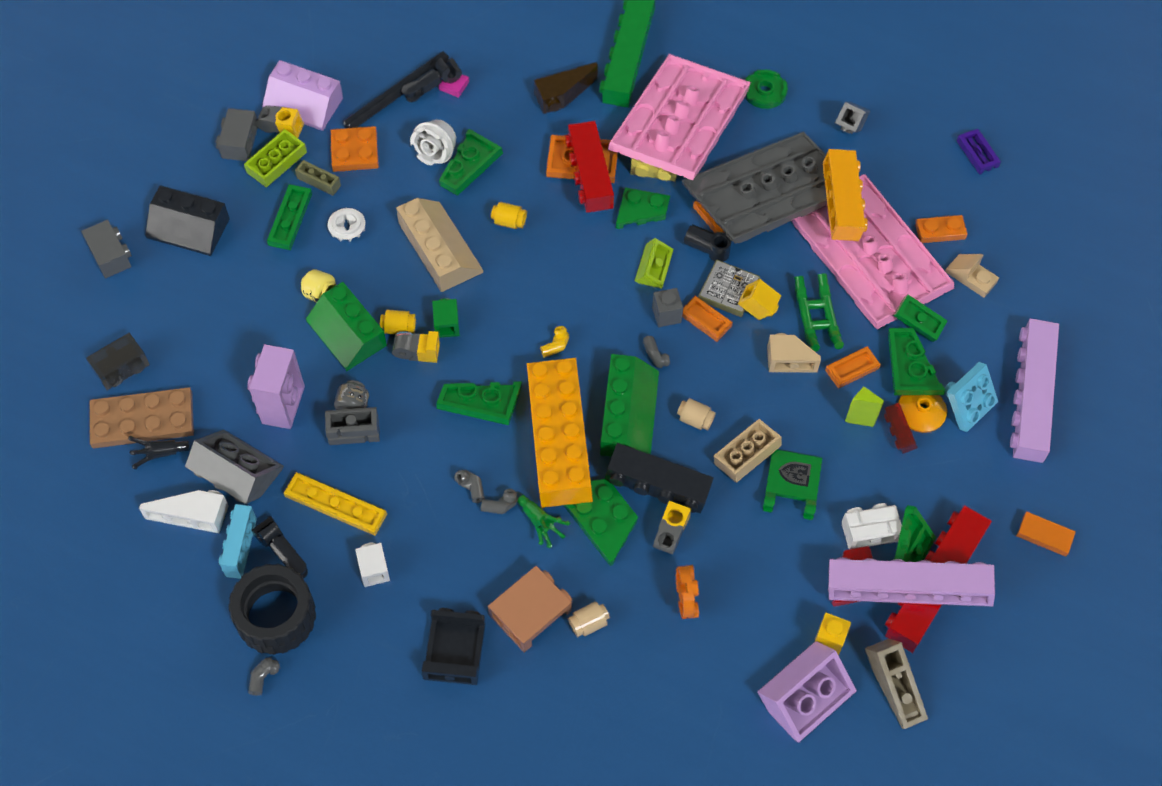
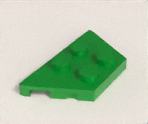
M606 479L591 481L593 502L563 506L608 565L612 566L619 551L625 545L628 535L638 522V516L613 484Z

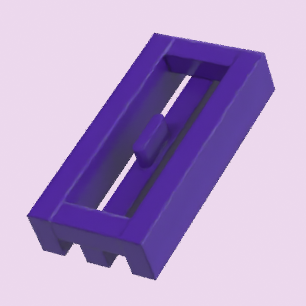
M978 128L958 135V144L979 174H982L984 170L990 171L992 167L996 169L1000 166L1001 161ZM982 151L985 153L990 162L987 161Z

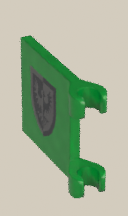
M782 450L773 452L771 454L763 511L773 512L776 496L806 501L803 518L813 520L816 512L822 458Z

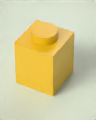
M758 279L746 285L738 305L756 319L761 320L768 316L771 317L776 313L781 295L764 281Z
M825 612L815 641L836 650L839 656L851 622Z

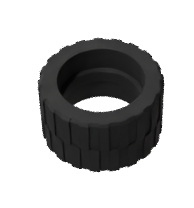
M281 564L257 566L241 576L242 578L236 582L230 594L229 612L242 640L250 648L257 650V652L269 653L270 655L283 654L300 646L309 637L308 635L313 630L314 621L316 620V606L303 577L295 572L294 569ZM284 591L293 594L297 598L298 603L294 614L285 623L277 627L261 628L251 624L249 621V613L253 604L267 593Z

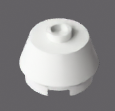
M432 120L421 123L414 129L410 144H414L415 150L418 152L417 158L428 165L444 163L452 156L456 143V134L448 123L442 120Z

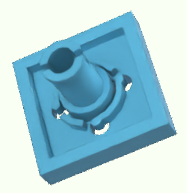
M978 362L957 383L949 382L945 387V393L951 403L958 427L965 432H968L998 403L987 364Z

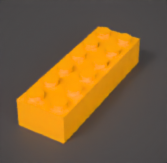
M576 358L527 363L541 507L593 502Z

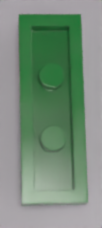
M288 185L267 239L268 246L286 250L292 249L312 196L310 188Z

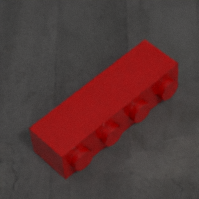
M590 121L568 125L565 144L567 149L571 148L572 153H569L571 167L575 166L576 169L573 174L575 185H580V190H578L580 204H584L586 213L613 209L614 193L596 122Z

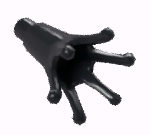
M133 436L128 437L130 441L145 445L144 449L131 450L129 452L130 455L146 454L145 458L132 465L134 470L152 459L176 455L177 452L189 451L188 441L150 442L136 439Z

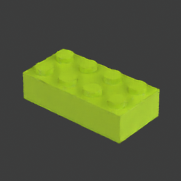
M284 129L244 163L246 173L267 188L307 153L305 143Z

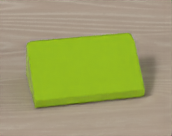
M656 238L649 241L645 245L635 282L661 289L674 249Z
M863 386L852 399L845 422L873 427L884 403L883 399Z

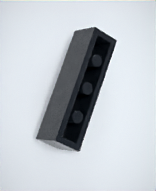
M617 443L604 479L615 486L631 488L637 494L656 497L662 503L668 504L671 501L691 508V513H701L714 477Z

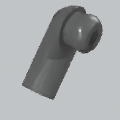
M646 336L643 339L646 353L655 367L662 369L663 366H669V355L667 353L660 355L654 337Z
M467 470L456 472L455 481L460 486L471 491L472 502H482L485 497L481 478Z
M506 489L503 496L497 501L483 499L481 511L496 514L506 513L518 501L516 491Z
M271 657L264 658L252 670L249 694L262 695L264 678L269 673L274 675L279 671L280 663L277 660H272Z

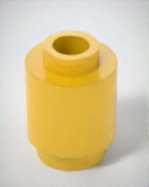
M499 202L497 206L494 205L491 213V219H494V224L512 229L523 228L527 217V210L522 209L521 206Z
M386 310L385 314H381L380 327L384 329L385 334H396L400 331L415 333L416 314H410V311Z

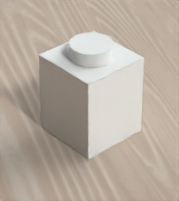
M366 543L361 548L355 549L364 587L390 581L381 543Z

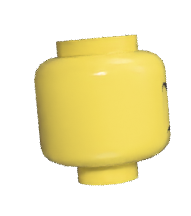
M314 269L302 278L301 291L305 298L318 302L323 293L337 284L332 275Z

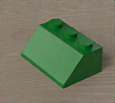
M344 282L323 293L306 318V322L346 372L387 346L384 330Z

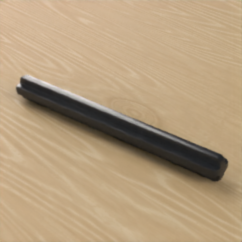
M441 51L343 120L345 129L357 128L403 95L402 87L405 84L416 80L431 69H434L436 72L435 65L440 58L447 64L449 60L448 54Z

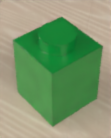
M443 298L432 301L434 330L439 332V338L460 336L457 299Z

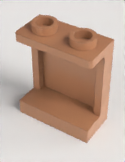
M537 566L488 605L489 616L523 652H526L532 646V640L564 612L568 615L572 611V598L564 589L559 590L553 584L552 576L546 570L541 571Z

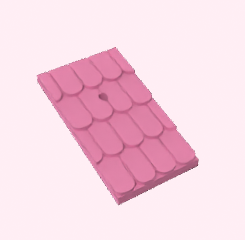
M669 54L610 141L608 149L694 180L706 162L708 155L718 142L720 135L745 98L751 82Z
M863 174L859 176V179L863 181L861 195L865 199L864 218L868 220L867 231L863 232L859 241L831 240L827 205L804 217H797L791 221L811 245V249L835 275L839 284L855 301V305L872 325L879 329L897 319L893 315L907 294L922 304L928 303L954 289V282L868 177Z

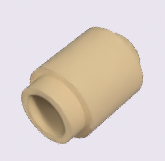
M689 398L687 402L682 401L677 414L680 415L679 421L699 430L705 429L708 431L716 412L712 411L711 407Z
M595 601L573 612V616L569 617L568 621L577 637L581 635L585 637L607 626L606 620L610 617L603 604L598 605Z

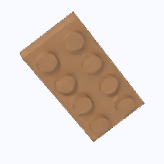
M191 388L90 400L91 447L101 448L136 443L128 440L129 436L144 441L194 436Z

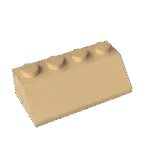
M416 198L396 207L399 225L441 292L483 273L482 267L440 202Z

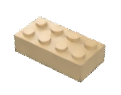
M758 419L714 455V464L737 483L782 446L781 436Z

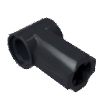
M694 224L690 225L684 238V244L709 254L713 261L719 260L724 262L729 258L732 240L729 239L726 233H713Z

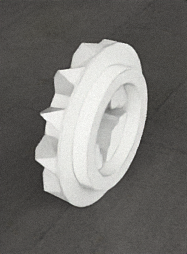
M340 209L330 216L328 229L333 238L336 237L340 241L348 239L351 242L352 238H360V234L365 231V218L355 209ZM345 220H347V223L349 222V230L344 227Z

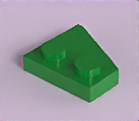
M906 506L895 559L903 560L904 562L924 560L936 539V536L916 506Z

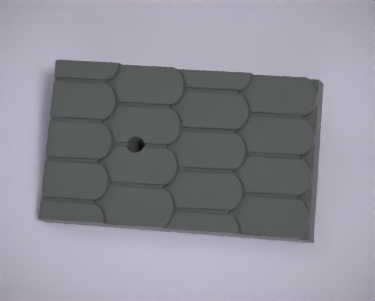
M801 132L696 175L694 180L686 178L682 180V183L689 193L701 204L702 208L714 219L715 223L727 234L729 239L735 244L742 243L764 231L769 232L797 217H804L827 205L823 161L826 154L805 132Z

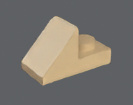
M959 254L946 268L945 272L984 298L997 284L999 277L980 265L983 254Z

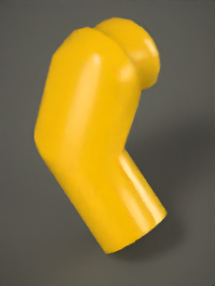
M556 327L552 342L540 346L544 358L562 352L566 348L569 340V333L566 327Z

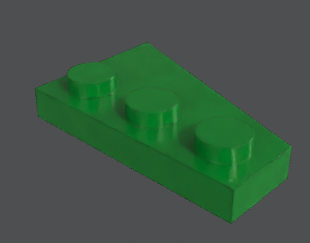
M468 129L466 139L463 143L459 144L455 158L450 160L439 179L441 187L458 196L503 154L502 147Z
M889 328L888 340L894 395H944L945 388L942 383H939L933 365H930L926 358V351L914 328Z
M522 381L513 382V385H500V382H490L488 386H476L474 383L444 384L437 400V409L509 425L522 388Z

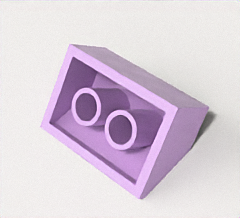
M279 60L269 76L262 108L264 106H278L298 109L305 125L323 131L343 99L340 81Z
M815 641L758 691V694L768 712L799 743L857 690L836 650Z

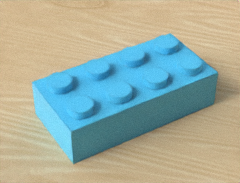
M235 504V508L230 514L231 523L227 526L226 532L228 535L227 539L223 542L224 551L223 555L219 557V565L226 577L241 579V576L244 574L253 537L252 529L255 528L257 518L252 506Z

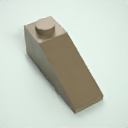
M888 638L865 648L873 673L902 729L927 720L928 717L902 643Z

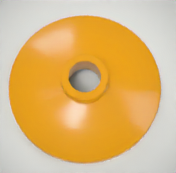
M902 395L897 405L898 416L902 423L916 432L928 433L935 431L943 425L947 417V407L940 395ZM920 404L926 405L928 408H923Z

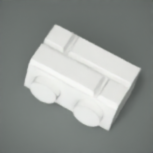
M880 503L868 510H862L860 507L852 508L844 514L842 519V527L849 549L893 543L899 540L902 524L895 505L887 506L885 503Z

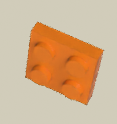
M376 126L331 130L333 172L379 168Z

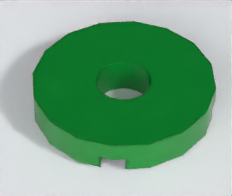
M768 69L754 71V74L746 77L745 81L751 83L745 98L753 106L762 109H772L785 101L788 91L787 82L776 71ZM766 86L769 87L771 90L763 91L760 88Z

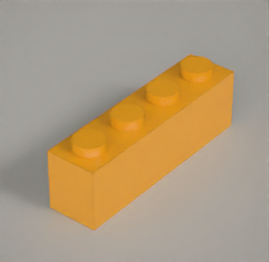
M828 149L823 161L831 240L859 241L863 232H866L868 227V220L864 218L865 199L861 195L863 181L859 179L860 161L857 160L856 151Z

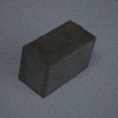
M130 332L86 358L91 369L106 390L120 385L125 379L142 372L145 367L150 365L145 353Z

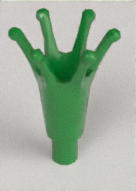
M521 495L518 498L517 502L536 528L539 545H543L544 536L547 547H552L547 534L550 529L562 539L565 538V534L561 533L554 526V522L569 526V521H563L560 517L555 518L549 515L525 495Z

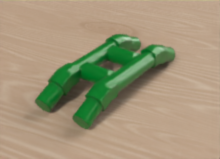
M827 273L818 274L820 299L807 300L804 276L794 277L796 299L799 304L804 334L809 347L817 352L820 349L815 330L828 329L829 337L836 349L843 348L844 343L836 322ZM823 308L826 319L812 321L810 310Z

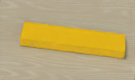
M297 472L284 491L286 498L376 536L387 516L386 510Z

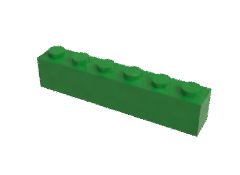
M624 0L623 11L625 12L620 14L618 22L620 30H616L614 35V43L616 44L615 47L611 46L609 60L611 62L606 63L604 76H606V80H602L599 93L603 94V103L629 108L654 15L656 0Z

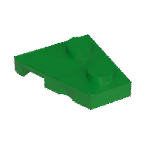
M625 187L616 229H622L624 225L631 223L642 225L649 221L665 220L670 196Z

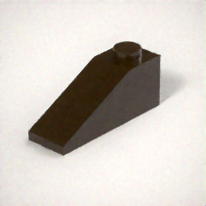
M597 62L534 80V95L543 114L565 108L598 80Z

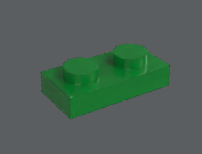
M909 294L904 296L893 315L932 342L938 339L947 323L946 319Z

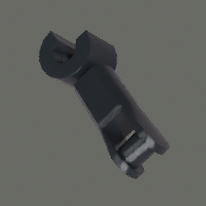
M451 57L447 64H445L442 58H440L435 65L436 72L434 69H431L416 80L405 84L402 87V93L406 95L407 101L415 102L425 93L441 84V78L446 83H453L459 80L462 71L454 59Z
M272 516L252 529L256 539L263 546H270L286 567L294 569L303 579L306 578L308 575L306 563L283 536L282 531Z

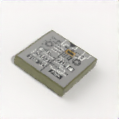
M716 260L698 298L708 305L742 317L745 309L738 305L746 285L760 279V276Z

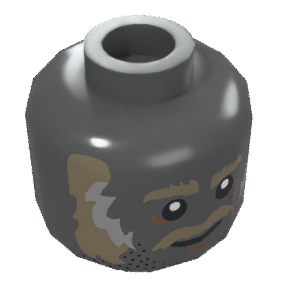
M349 380L338 387L334 407L336 410L366 408L369 392L363 383Z

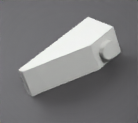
M198 490L143 503L139 509L147 520L220 533L228 509V503L224 495L218 491L208 490V492Z

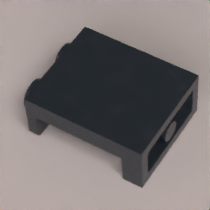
M450 608L431 610V628L426 660L423 661L422 666L424 680L467 685L478 684L486 626L484 615L473 610L465 611V613L454 612Z

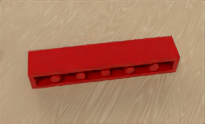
M964 505L960 513L954 511L947 523L951 526L947 533L945 531L941 532L935 542L939 546L935 553L930 550L925 560L932 563L955 561L959 564H967L992 521ZM898 603L901 609L898 614L892 612L885 626L889 629L885 637L901 642L903 648L913 653L942 604Z

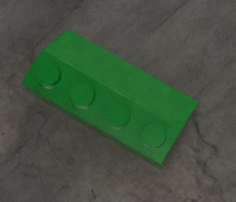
M611 354L601 436V456L612 457L617 443L651 455L659 371L636 356Z

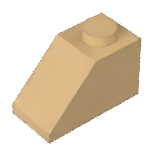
M785 333L769 336L767 345L769 372H818L821 356L798 337Z

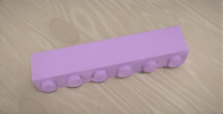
M1029 319L1026 327L1021 328L1019 341H1022L1023 344L1022 348L1020 347L1017 357V361L1021 362V367L1017 370L1015 380L1016 383H1019V390L1017 389L1014 395V404H1017V411H1014L1012 417V426H1015V433H1012L1010 439V447L1014 448L1013 458L1043 463L1050 452L1059 333L1058 323Z
M843 557L830 559L829 600L993 606L994 565H987L982 562L959 564L955 561L932 563L927 560L904 562L899 559L891 561H877L871 558L850 560Z

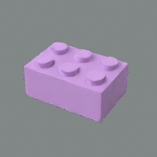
M264 344L262 352L257 354L255 360L256 370L254 375L249 377L247 387L251 392L252 402L255 403L256 413L259 414L262 424L291 429L305 388L296 355L292 349Z

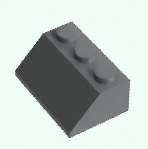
M225 430L194 440L185 465L196 476L206 479L214 484L215 488L229 493L236 501L245 504L260 498L283 469L282 464Z

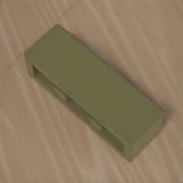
M304 160L295 170L297 179L332 196L341 186L338 176Z

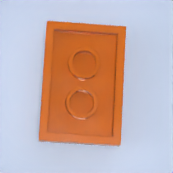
M551 135L546 177L574 179L573 172L576 169L575 166L571 167L569 153L572 152L571 148H566L565 136ZM600 139L610 181L615 183L618 153L608 149L611 140Z

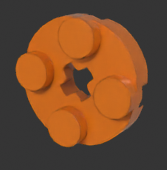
M693 565L677 566L676 589L677 593H679L680 601H678L682 619L699 618L698 603L695 602V596H699L697 580H694Z

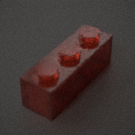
M900 403L886 407L884 417L887 423H891L892 427H889L892 436L896 435L897 440L895 444L897 449H901L903 454L917 449L918 447Z

